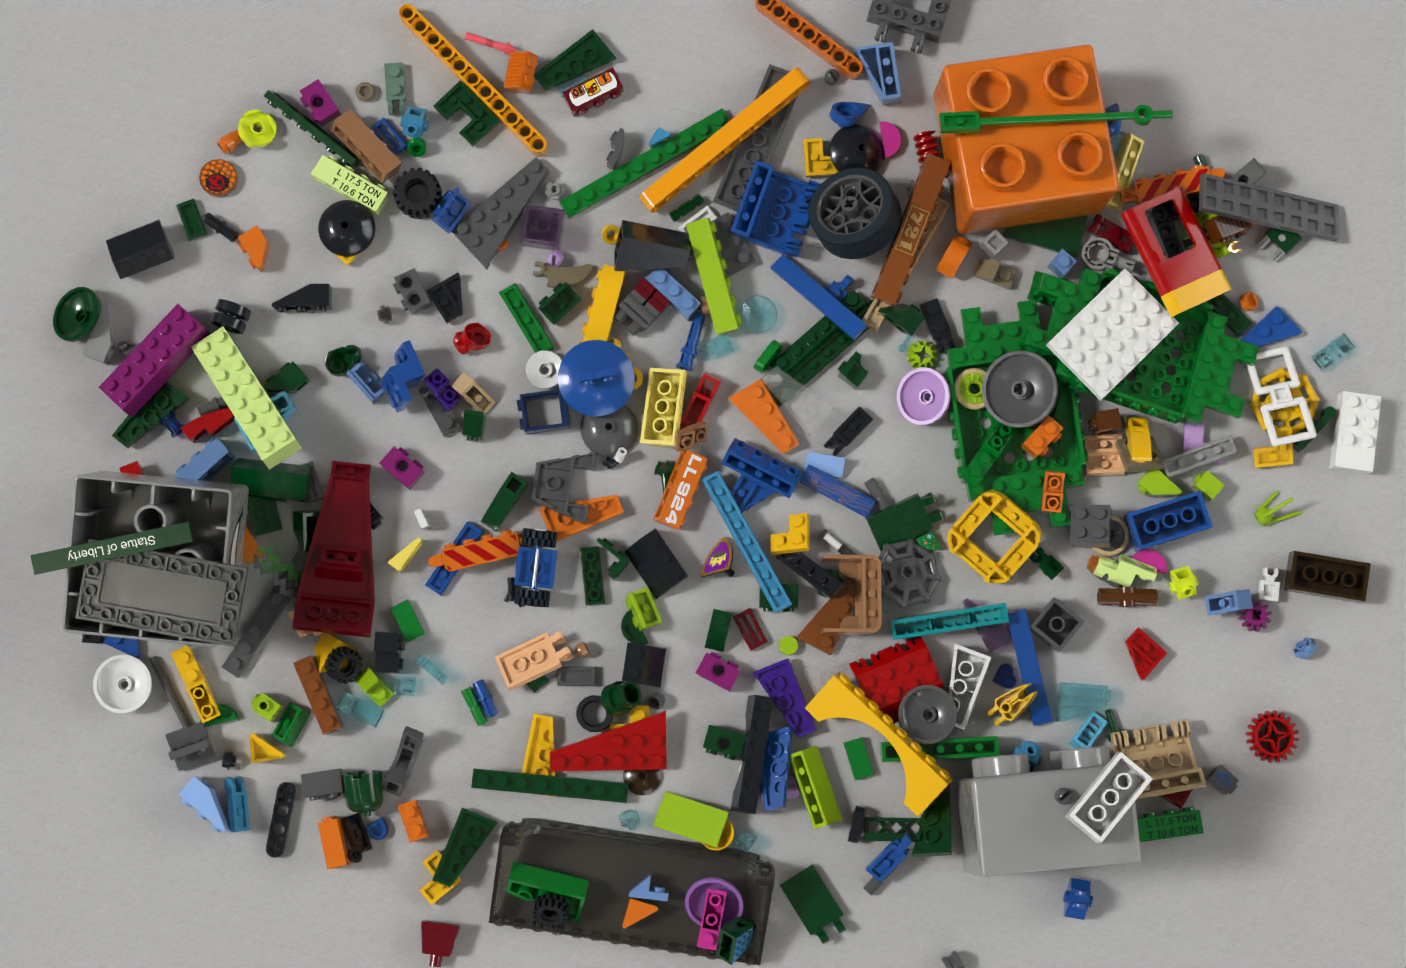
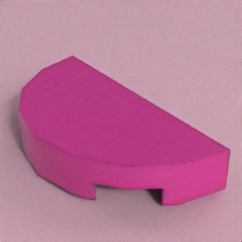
M879 121L885 159H888L898 152L901 145V135L893 124Z
M1144 549L1131 557L1156 567L1159 573L1166 574L1167 565L1165 559L1154 550Z

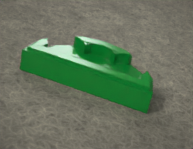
M217 704L221 715L205 722L204 725L209 727L236 720L239 717L231 707Z

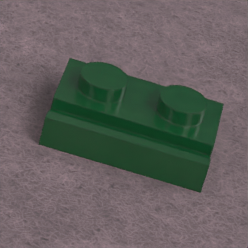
M255 497L248 498L247 507L255 537L283 530L274 500Z

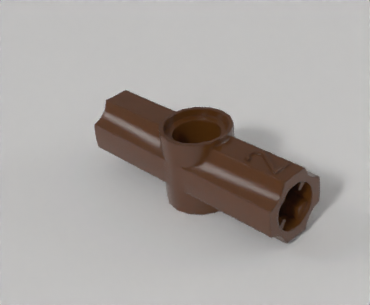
M1119 587V589L1098 588L1097 602L1098 605H1118V607L1157 606V589H1136V587Z

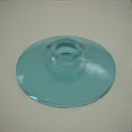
M756 295L749 297L740 308L742 324L746 329L754 333L767 332L774 326L777 320L775 305L764 296ZM754 313H758L760 318L756 319Z

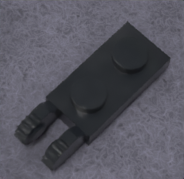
M938 299L920 304V310L925 317L924 320L939 352H945L944 345L940 338L945 336L951 349L956 348L951 330Z
M859 406L836 429L833 436L823 446L827 449L837 438L842 442L832 453V455L837 456L845 446L847 447L867 427L873 418Z

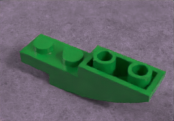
M999 422L960 477L976 488L1017 429Z

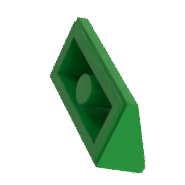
M289 702L271 736L292 747L310 716V712Z

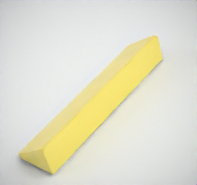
M1131 133L1122 135L1114 157L1119 189L1107 204V207L1121 211L1123 206L1120 191L1129 188L1145 142Z

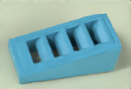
M1092 711L1070 740L1069 745L1075 749L1091 747L1108 724V721ZM1091 719L1098 723L1100 727L1098 728L1096 725L1090 722ZM1086 726L1093 729L1096 733L1094 734L1093 732H1091L1089 729L1086 728ZM1081 733H1085L1087 736L1091 738V740L1087 739Z

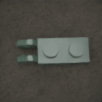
M385 63L388 113L393 115V102L399 101V112L401 115L405 114L404 63Z

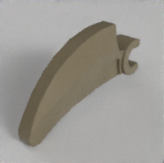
M536 261L535 266L540 267L541 270L539 272L533 271V275L535 277H541L542 275L547 277V287L555 288L560 282L562 284L566 282L572 287L585 280L592 272L593 266L586 264L576 267H556Z

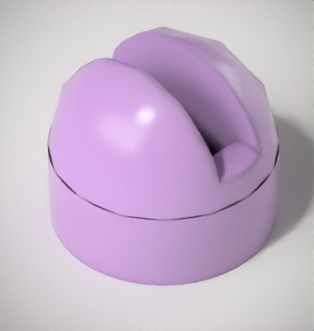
M553 250L548 256V262L551 266L557 267L564 261V255L559 250Z

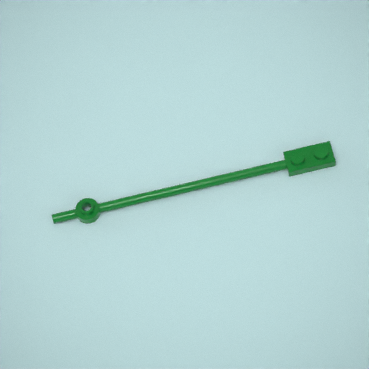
M1139 105L1135 108L1134 112L979 118V111L939 113L941 134L980 132V126L1108 120H1134L1136 124L1145 126L1152 119L1172 118L1173 111H1153L1147 105Z

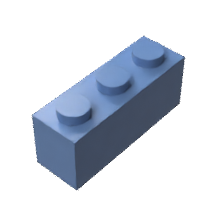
M663 268L655 269L646 278L656 288V291L658 290L670 301V305L687 321L701 308V303Z

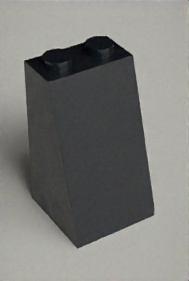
M622 220L614 250V271L686 267L687 261H691L693 254L689 234Z

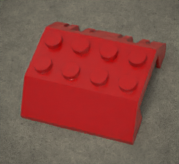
M921 636L912 637L915 645H913L910 638L905 640L906 646L909 648L908 651L903 652L901 645L896 643L894 646L897 652H895L892 646L877 651L879 660L874 653L870 654V659L874 664L870 667L867 666L863 658L859 659L861 667L857 661L849 663L854 678H856L860 689L865 693L864 696L874 701L883 714H887L892 718L894 724L899 722V706L909 691L922 685H933L945 690L930 652Z

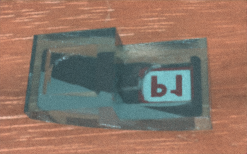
M1343 333L1314 354L1312 359L1324 372L1355 349V346L1346 334Z

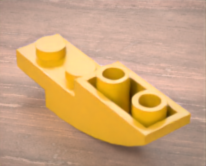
M1124 417L1123 426L1128 438L1127 447L1131 459L1138 463L1151 461V440L1147 419Z
M190 645L170 653L202 723L220 716L221 713L212 690Z

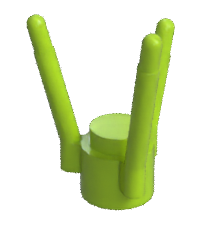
M1275 491L1261 506L1256 508L1257 512L1254 513V516L1261 526L1266 525L1267 527L1272 523L1302 514V511L1299 510L1272 519L1274 512L1294 500L1291 497L1272 509L1269 507L1265 508L1279 494L1278 491Z

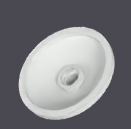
M116 655L108 658L98 667L93 679V690L96 699L104 708L115 713H129L137 710L147 701L152 689V678L147 666L138 658L129 655ZM124 681L128 682L127 688H123L122 686Z

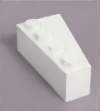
M954 644L949 695L954 700L957 708V721L954 728L964 732L990 665L991 657Z

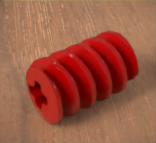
M924 131L913 137V140L917 142L915 148L919 149L916 152V155L920 157L918 163L923 164L927 154L935 156L941 154L940 151H935L939 144H933V141L937 140L938 137L931 135L936 131Z

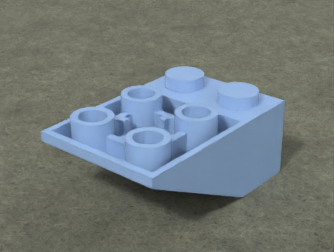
M194 776L179 793L182 797L181 801L189 808L193 807L198 810L196 814L200 818L211 821V827L217 832H230L229 820L216 788L201 776Z

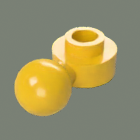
M614 224L604 226L601 231L602 239L607 244H616L619 228ZM609 231H613L611 236L607 235Z

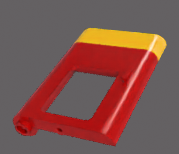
M1175 185L1167 189V193L1121 213L1123 221L1170 317L1232 290L1182 187L1178 188ZM1171 200L1194 244V248L1168 259L1165 257L1145 216V211Z

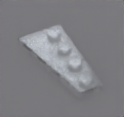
M774 366L761 378L810 437L839 412L777 366Z

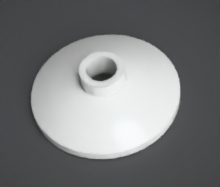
M539 351L533 354L526 365V375L529 381L538 388L547 389L554 387L558 384V371L562 360L551 351ZM548 368L549 372L547 374H543L542 369Z

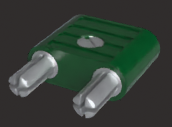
M1270 228L1257 246L1259 247L1268 238L1260 249H1263L1271 241L1279 249L1271 259L1273 260L1281 252L1273 261L1276 262L1283 254L1287 255L1302 240V237L1298 233Z

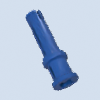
M699 313L694 314L685 346L681 348L682 354L679 363L676 364L677 368L692 372L694 357L698 354L696 348L706 316Z

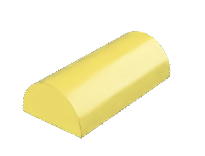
M650 368L640 438L641 444L661 448H676V433L680 430L686 387V370Z

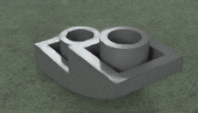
M622 128L618 132L615 131L610 138L611 148L615 151L611 150L606 160L608 161L607 167L611 170H615L624 147V129Z

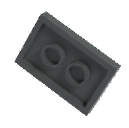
M727 212L714 219L713 221L717 227L715 236L722 245L720 254L722 258H725L727 269H725L726 276H732L756 263L744 239L730 232L734 223L730 213Z

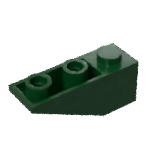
M511 472L480 522L497 532L529 486L528 482Z

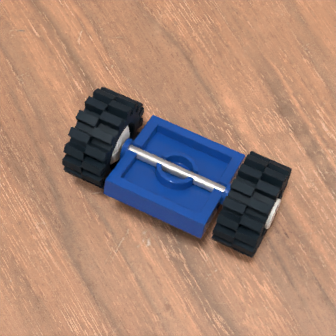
M523 528L521 544L533 545L534 548L518 546L514 585L529 586V588H516L515 604L531 607H549L550 591L540 590L537 587L553 589L557 550L542 549V547L556 548L558 532Z

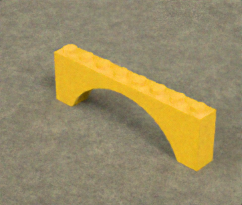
M838 672L833 675L805 709L818 722L830 718H850L873 727L885 736L895 748L905 771L906 795L904 804L919 817L953 779L950 778L948 771L943 768L941 769L936 764L932 756L926 755L921 750L922 748L917 742L908 738L906 731L900 727L898 728L889 715L883 714L874 701L865 697L863 690L855 687L847 675Z

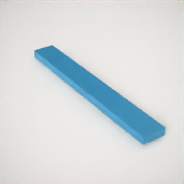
M716 471L701 479L774 613L777 614L792 606L788 595L720 472Z

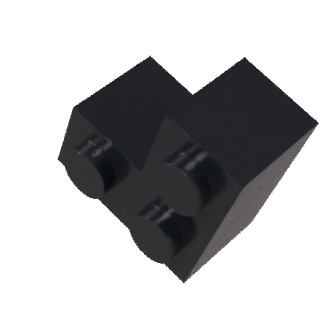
M375 631L374 651L376 652L374 672L400 674V670L404 668V658H401L402 650L405 651L406 639H403V635Z

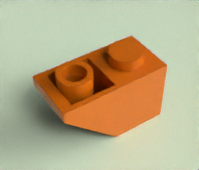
M256 225L238 237L240 240L238 246L244 254L247 252L251 257L248 261L253 269L258 268L262 272L265 268L270 244Z

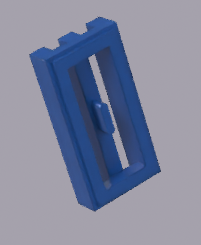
M384 117L371 127L380 140L384 141L376 132L377 128L396 149L394 152L387 145L393 154H401L404 149H407L408 145ZM383 123L396 137V139L402 144L400 147L382 128L381 125Z

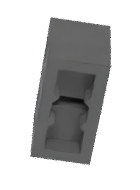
M415 268L394 277L396 283L393 286L397 294L401 293L404 300L401 303L405 311L409 310L412 315L432 306ZM405 280L412 281V285L409 288L402 286ZM413 297L420 298L418 304L412 305L410 303Z

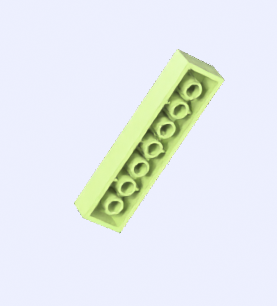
M224 327L191 346L269 470L302 449Z

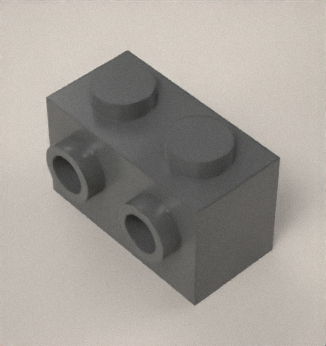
M340 768L301 774L304 798H309L310 801L320 800L321 795L328 794L329 798L340 797V793L345 792L343 771Z

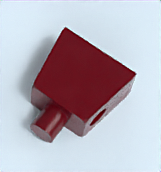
M425 920L421 922L422 953L431 955L429 966L441 967L442 956H451L460 925Z

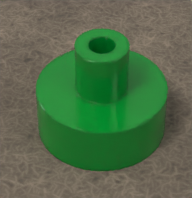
M412 138L408 141L407 151L414 157H421L426 153L427 144L422 138Z

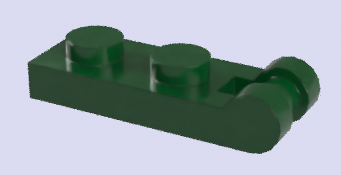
M1326 407L1320 412L1319 420H1313L1317 434L1335 416L1336 410L1334 407ZM1312 439L1298 441L1293 448L1300 452Z

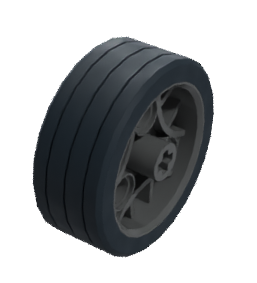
M858 167L842 170L827 178L813 194L809 204L808 216L811 227L826 250L840 258L860 259L880 251L893 239L901 223L902 211L900 203L887 180L874 170Z

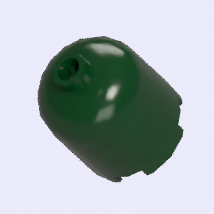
M372 770V773L364 774V771L343 774L345 800L349 810L359 813L360 816H370L372 811H376L381 807L383 803L381 770Z

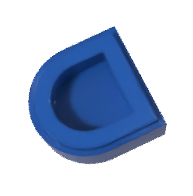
M383 817L365 826L370 837L375 840H382L388 834V826Z

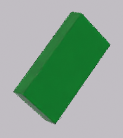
M408 599L390 608L407 643L425 635Z
M863 738L844 742L854 780L873 775Z

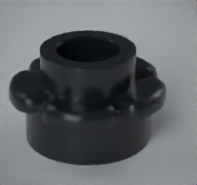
M233 751L230 753L224 752L222 767L227 768V770L235 765L236 756L233 755Z

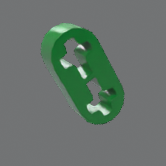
M773 340L757 359L753 368L763 374L769 368V364L779 355L783 345Z

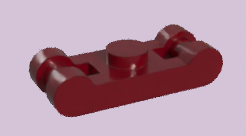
M1100 214L1095 215L1094 223L1089 226L1087 231L1095 237L1108 240L1112 246L1124 253L1131 254L1134 241L1129 231L1112 223ZM1101 225L1106 227L1104 232L1099 230ZM1122 237L1128 239L1125 244L1120 242Z

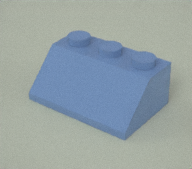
M212 438L205 444V449L193 454L190 458L191 461L187 465L183 464L176 470L177 473L174 477L209 481L236 456L219 438Z

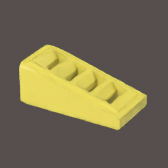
M418 537L387 563L399 572H403L424 541Z

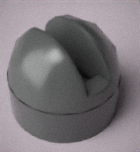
M830 69L825 73V82L829 85H835L839 82L840 75L837 70ZM829 73H832L836 79L834 80Z
M660 692L652 694L648 698L649 705L654 709H660L665 703V696Z
M1060 788L1055 793V800L1059 804H1068L1072 799V793L1067 788ZM1067 792L1069 795L1061 801L1059 798Z

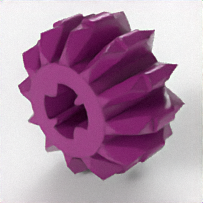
M1252 599L1253 608L1239 611L1243 616H1239L1238 620L1244 619L1245 622L1241 626L1245 627L1248 625V631H1252L1254 628L1256 632H1259L1260 627L1262 629L1267 628L1265 622H1271V619L1266 616L1271 615L1272 612L1265 611L1269 606L1267 604L1262 606V600H1258L1256 603ZM1257 612V618L1252 619L1253 613Z

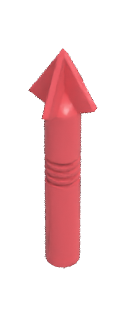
M468 32L465 35V40L503 51L505 55L517 51L509 42L503 44Z

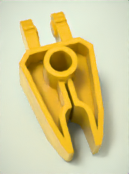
M1031 683L1014 688L995 699V707L986 713L990 717L999 710L1003 715L995 720V726L1000 725L1005 720L1012 721L1017 719L1033 702L1037 691H1034L1027 697L1023 696L1024 690L1032 685Z

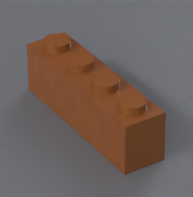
M310 655L294 662V667L323 735H328L344 728L324 678L318 672L315 657Z

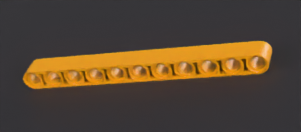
M402 5L399 8V16L402 23L468 87L533 155L538 157L545 155L548 149L545 138L412 5ZM406 12L413 13L410 18L403 17ZM419 25L426 26L423 31L416 30ZM432 38L439 39L436 44L429 43ZM445 51L452 52L449 57H443L442 54ZM458 64L465 65L464 69L460 71L456 70L455 67ZM471 77L478 78V81L474 84L468 82ZM484 90L491 91L488 97L481 95ZM498 103L504 104L501 110H496L494 107ZM511 116H515L517 118V121L515 123H509L507 121L508 118ZM527 129L530 131V134L522 136L521 132ZM542 143L544 146L542 149L537 150L534 148V145Z
M798 67L791 70L640 195L639 199L651 213L658 211L807 89L811 81Z

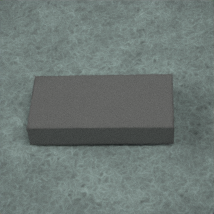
M562 666L557 669V686H596V667Z

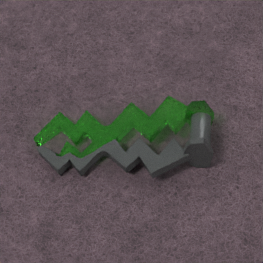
M271 546L256 549V552H267V562L272 561V567L266 568L265 560L259 562L257 554H254V569L260 568V575L272 573L273 586L280 585L278 594L296 598L297 593L296 595L294 594L295 587L286 589V578L278 579L279 572L288 571V581L297 579L298 585L300 584L303 571L295 573L294 562L280 565L279 553L272 555Z

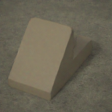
M980 259L974 277L1010 290L1016 270L1000 265V261Z

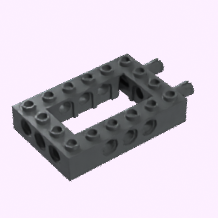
M872 0L867 22L879 25L874 40L879 42L882 35L881 43L886 42L889 28L914 35L910 50L915 53L916 46L918 45L917 53L921 54L925 39L939 42L951 0H931L928 13L894 4L892 0Z

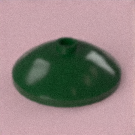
M77 287L68 291L60 299L53 315V327L58 337L68 342H76L85 338L94 329L100 316V300L97 294L87 287Z

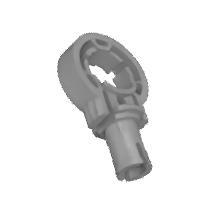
M1092 238L1085 243L1082 249L1084 264L1094 271L1118 267L1132 273L1136 261L1121 257L1119 255L1120 250L1113 248L1112 244L1104 238ZM1095 242H1101L1098 243V247H1103L1106 250V258L1101 262L1091 260V264L1088 263L1085 256L1087 255L1088 260H1090V250L1095 247Z

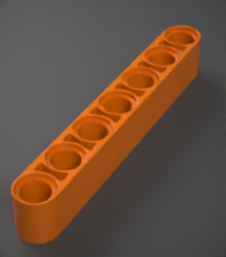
M756 0L755 7L758 12L847 78L856 80L861 76L863 64L858 58L781 1L767 0L769 4L763 6L759 3L760 0ZM779 10L782 11L784 15L781 17H777L774 14V12ZM797 22L799 26L792 28L789 23ZM812 33L814 37L812 39L805 38L804 34ZM827 44L829 48L822 50L819 48V45ZM841 55L844 60L836 61L834 56ZM856 66L859 71L851 72L849 67Z

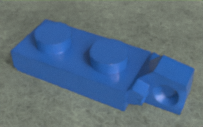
M907 833L900 840L896 838L866 867V871L878 882H882L907 857V853L910 851L908 847L913 843V838Z

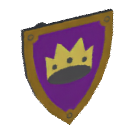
M723 537L708 554L702 567L701 578L724 572L729 577L734 575L735 572L731 569L733 547L727 538Z

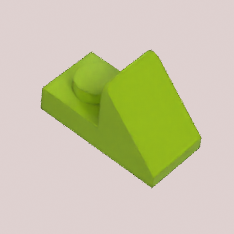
M369 666L358 675L357 679H354L360 688L380 708L395 695Z

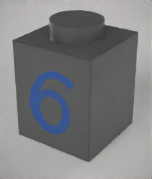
M1217 765L1205 779L1222 795L1232 794L1238 787L1236 783L1239 781L1222 765Z

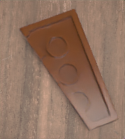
M849 578L843 583L844 586L837 593L836 598L827 601L796 637L797 639L831 655L840 636H821V630L823 628H840L842 619L851 616L855 608V581Z

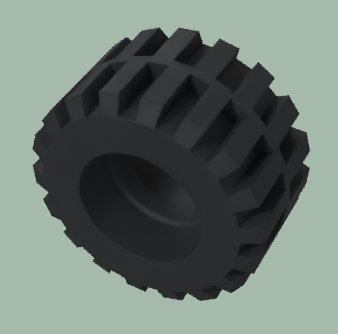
M410 168V172L405 170L402 172L403 176L399 175L397 183H394L393 195L398 208L403 214L409 215L413 219L414 217L422 219V216L430 217L429 214L433 212L443 198L442 189L436 176L428 170L423 171L422 168H418V170ZM420 184L428 188L429 193L425 200L417 203L408 200L407 193L412 186Z

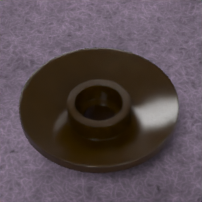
M661 769L623 771L624 783H628V789L637 795L650 794L661 783ZM640 772H645V779L642 780L639 778L638 775Z

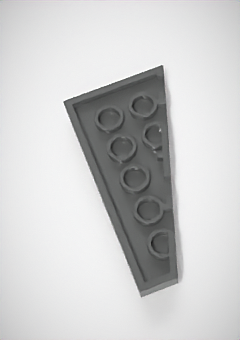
M537 157L460 221L452 230L457 239L486 270L489 268L490 261L494 255L498 254L499 247L503 241L507 240L521 218L524 208L530 204L533 194L539 190L550 172Z

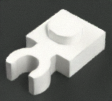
M1268 567L1263 568L1262 574L1265 580L1259 581L1257 600L1278 602L1280 582H1274L1279 573L1278 568L1273 570V575L1268 574Z

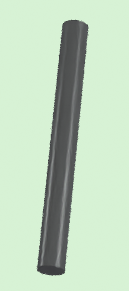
M157 657L150 658L149 661L182 727L190 726Z

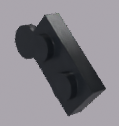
M359 813L341 819L351 847L347 854L351 863L360 862L362 860V853L373 849L362 817Z

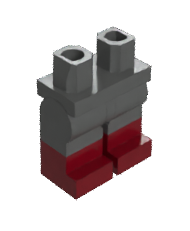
M643 277L632 292L618 305L619 309L615 313L614 319L622 324L629 318L632 323L627 327V330L635 336L641 330L644 332L670 306V301L658 290L656 291V288Z

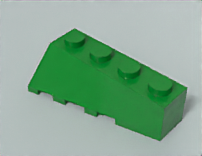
M513 862L506 892L528 902L530 900L536 901L537 897H541L542 893L547 895V892H550L551 895L557 893L558 897L562 895L563 899L566 898L568 900L567 903H570L568 916L572 917V921L578 923L586 898L589 880Z

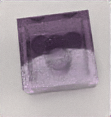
M527 204L521 238L522 246L560 251L565 210Z

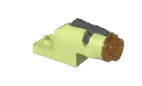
M1120 554L1117 563L1113 559L1091 555L1086 569L1090 570V573L1094 574L1095 577L1113 587L1118 585L1130 587L1136 574L1143 580L1150 579L1152 581L1157 576L1156 567Z

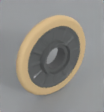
M1112 515L1111 531L1114 537L1111 540V548L1091 547L1095 552L1103 556H1115L1126 548L1129 542V530L1121 518Z

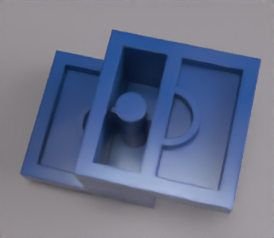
M410 340L403 342L394 356L397 365L390 367L381 381L383 389L390 396L389 402L397 413L404 411L412 401L408 389L417 386L425 376Z

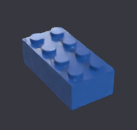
M1201 490L1124 515L1135 552L1213 527Z

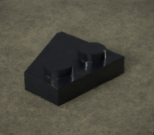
M458 272L427 290L446 324L463 315L461 279Z

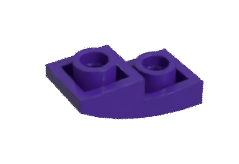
M438 368L423 379L432 395L448 412L461 402L462 397L449 385L450 380Z

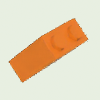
M336 815L322 818L323 822L318 823L327 870L352 864L347 856L349 849L345 830L341 822L342 818H337Z

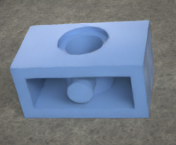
M1250 589L1205 596L1208 616L1253 608Z

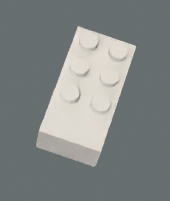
M1347 391L1338 394L1329 469L1360 474L1373 472L1381 396Z
M1122 752L1116 753L1065 817L1093 841L1102 843L1153 778Z

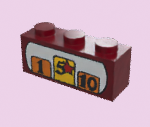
M612 67L562 92L574 117L586 114L588 109L592 107L598 108L605 103L604 101L610 98L614 100L620 97L624 91Z

